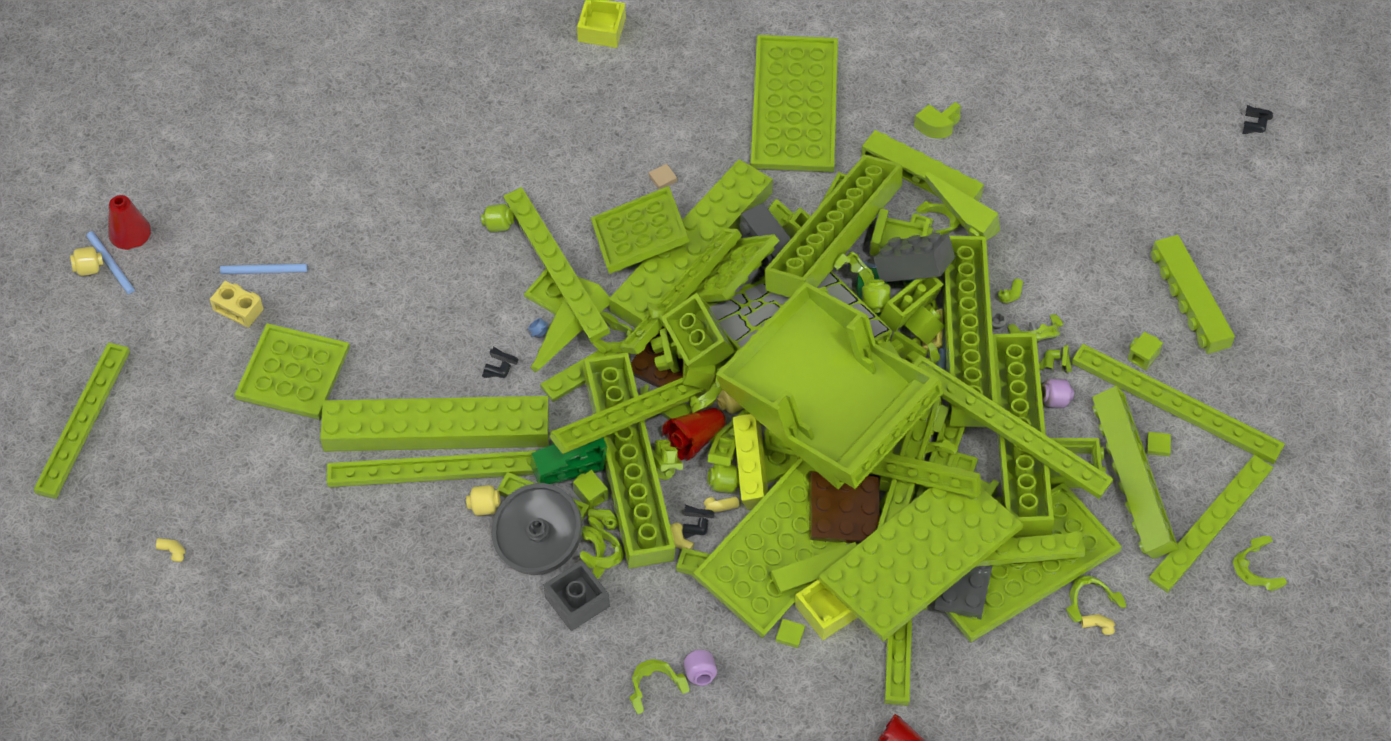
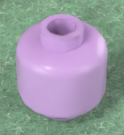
M1047 379L1041 384L1042 401L1046 407L1065 408L1074 397V390L1065 379Z
M694 650L684 659L686 675L691 683L704 686L711 683L716 677L717 667L714 657L709 651Z

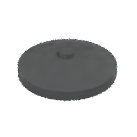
M546 483L529 484L512 492L498 507L492 522L491 535L493 545L499 557L512 569L528 575L549 573L564 565L577 550L582 537L583 520L576 502L564 490Z

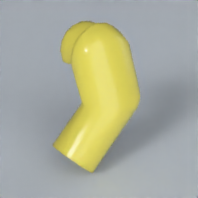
M709 497L705 499L704 506L706 507L705 509L717 513L738 508L739 500L737 497H731L716 501L715 498Z

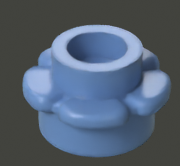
M542 318L533 321L528 327V330L532 333L531 337H542L548 330V322L543 321Z

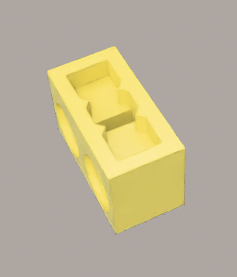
M224 281L210 298L213 311L247 328L251 326L263 311L261 298L256 293H249L238 284H231L227 281Z

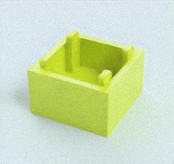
M585 0L577 25L578 42L617 48L626 20L625 3L609 0Z
M819 579L795 594V607L822 640H825L858 618Z

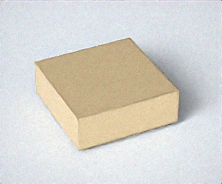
M667 164L649 172L650 179L658 189L677 182L676 175Z

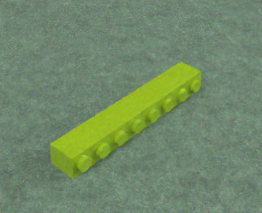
M1114 386L1092 396L1095 404L1092 408L1097 418H1100L1101 424H1099V429L1107 439L1108 443L1105 446L1110 456L1113 457L1112 467L1120 477L1121 481L1118 484L1122 493L1126 495V508L1133 515L1134 521H1132V526L1140 536L1139 546L1143 554H1148L1152 559L1179 549L1125 393L1117 386Z

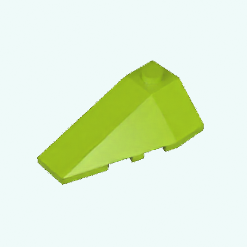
M926 172V183L966 231H968L970 236H986L987 241L1000 231L999 214L932 173Z

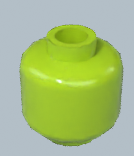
M506 204L488 205L484 210V214H481V222L489 232L507 231L514 223V214L512 209L508 208Z
M881 279L868 280L867 284L862 287V301L874 313L882 312L886 303L891 299L890 286Z
M731 464L724 467L714 465L709 468L707 484L711 486L713 491L731 494L736 490V487H740L739 473L736 465Z

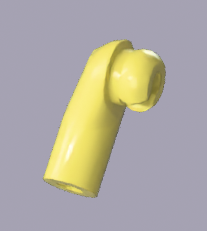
M677 522L671 524L675 547L681 550L682 548L693 549L694 543L683 537V526Z
M163 538L157 539V550L170 551L172 553V561H183L185 549L179 541Z
M1101 614L1081 616L1082 628L1099 626L1102 627L1104 635L1115 633V623L1112 619Z

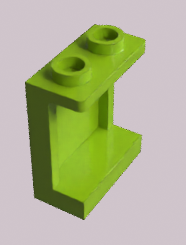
M880 208L871 240L870 255L876 256L891 238L900 237L905 239L913 235L924 237L933 234V228L930 227L931 219L926 218L925 225L888 218L889 210Z

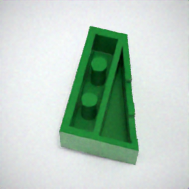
M604 437L564 454L561 453L555 444L531 453L530 466L537 483L554 484L576 478L590 470L594 473L604 470L607 444Z

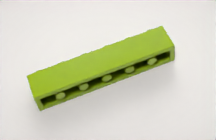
M874 130L862 145L861 157L865 154L902 164V179L935 196L937 195L926 183L925 174L927 171L977 201L982 197L984 184L977 179H973L959 170L953 169L941 161L935 160L923 152L917 151L905 143L889 137L885 133Z
M1179 235L1154 241L1151 251L1152 261L1158 263L1162 279L1167 280L1171 295L1173 297L1176 296L1180 312L1186 314L1190 330L1195 331L1198 336L1199 346L1204 348L1207 354L1232 347L1235 335Z

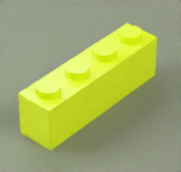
M747 414L733 417L741 500L747 510H750L768 493L761 423L753 415Z

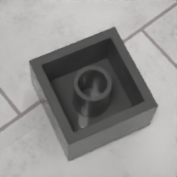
M583 560L543 584L546 600L570 631H573L610 607L609 593Z

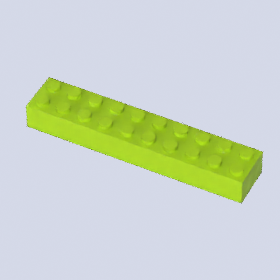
M864 154L765 268L766 291L790 298L805 282L817 288L834 268V261L840 253L844 255L879 214L880 208L883 209L901 188L902 164Z
M738 159L682 219L690 242L644 260L609 298L610 313L636 328L649 314L647 303L657 305L724 228L739 230L741 213L764 203L773 193V179Z
M949 235L955 258L942 274L946 369L948 373L997 404L986 236ZM948 402L949 426L987 427Z
M1036 333L993 334L997 404L1046 435ZM997 434L1003 506L1023 523V528L1014 536L1052 535L1054 514L1049 467Z
M628 352L584 359L583 374L593 414L638 396ZM645 420L604 437L607 444L605 469L628 569L674 561L676 549Z
M548 396L323 400L320 440L324 452L549 446Z

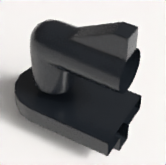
M1247 105L1245 116L1258 118V123L1244 121L1242 134L1265 132L1267 121L1273 118V112Z
M493 346L489 353L492 358L502 360L501 366L497 367L486 364L482 377L506 378L511 368L509 363L517 365L519 359Z
M685 504V516L701 518L698 519V525L683 524L684 539L695 535H705L708 532L709 520L706 518H714L715 512L707 509H697Z

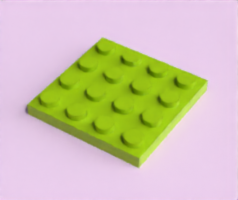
M669 186L590 217L609 274L690 242Z
M775 234L740 238L735 247L726 253L724 259L712 269L711 274L698 285V289L691 293L688 298L698 293L706 302L730 300L735 295V290L748 281L750 273L761 266V261L775 250L774 246L780 240Z
M266 323L234 394L235 399L319 420L322 415L323 400H328L350 345L348 342Z

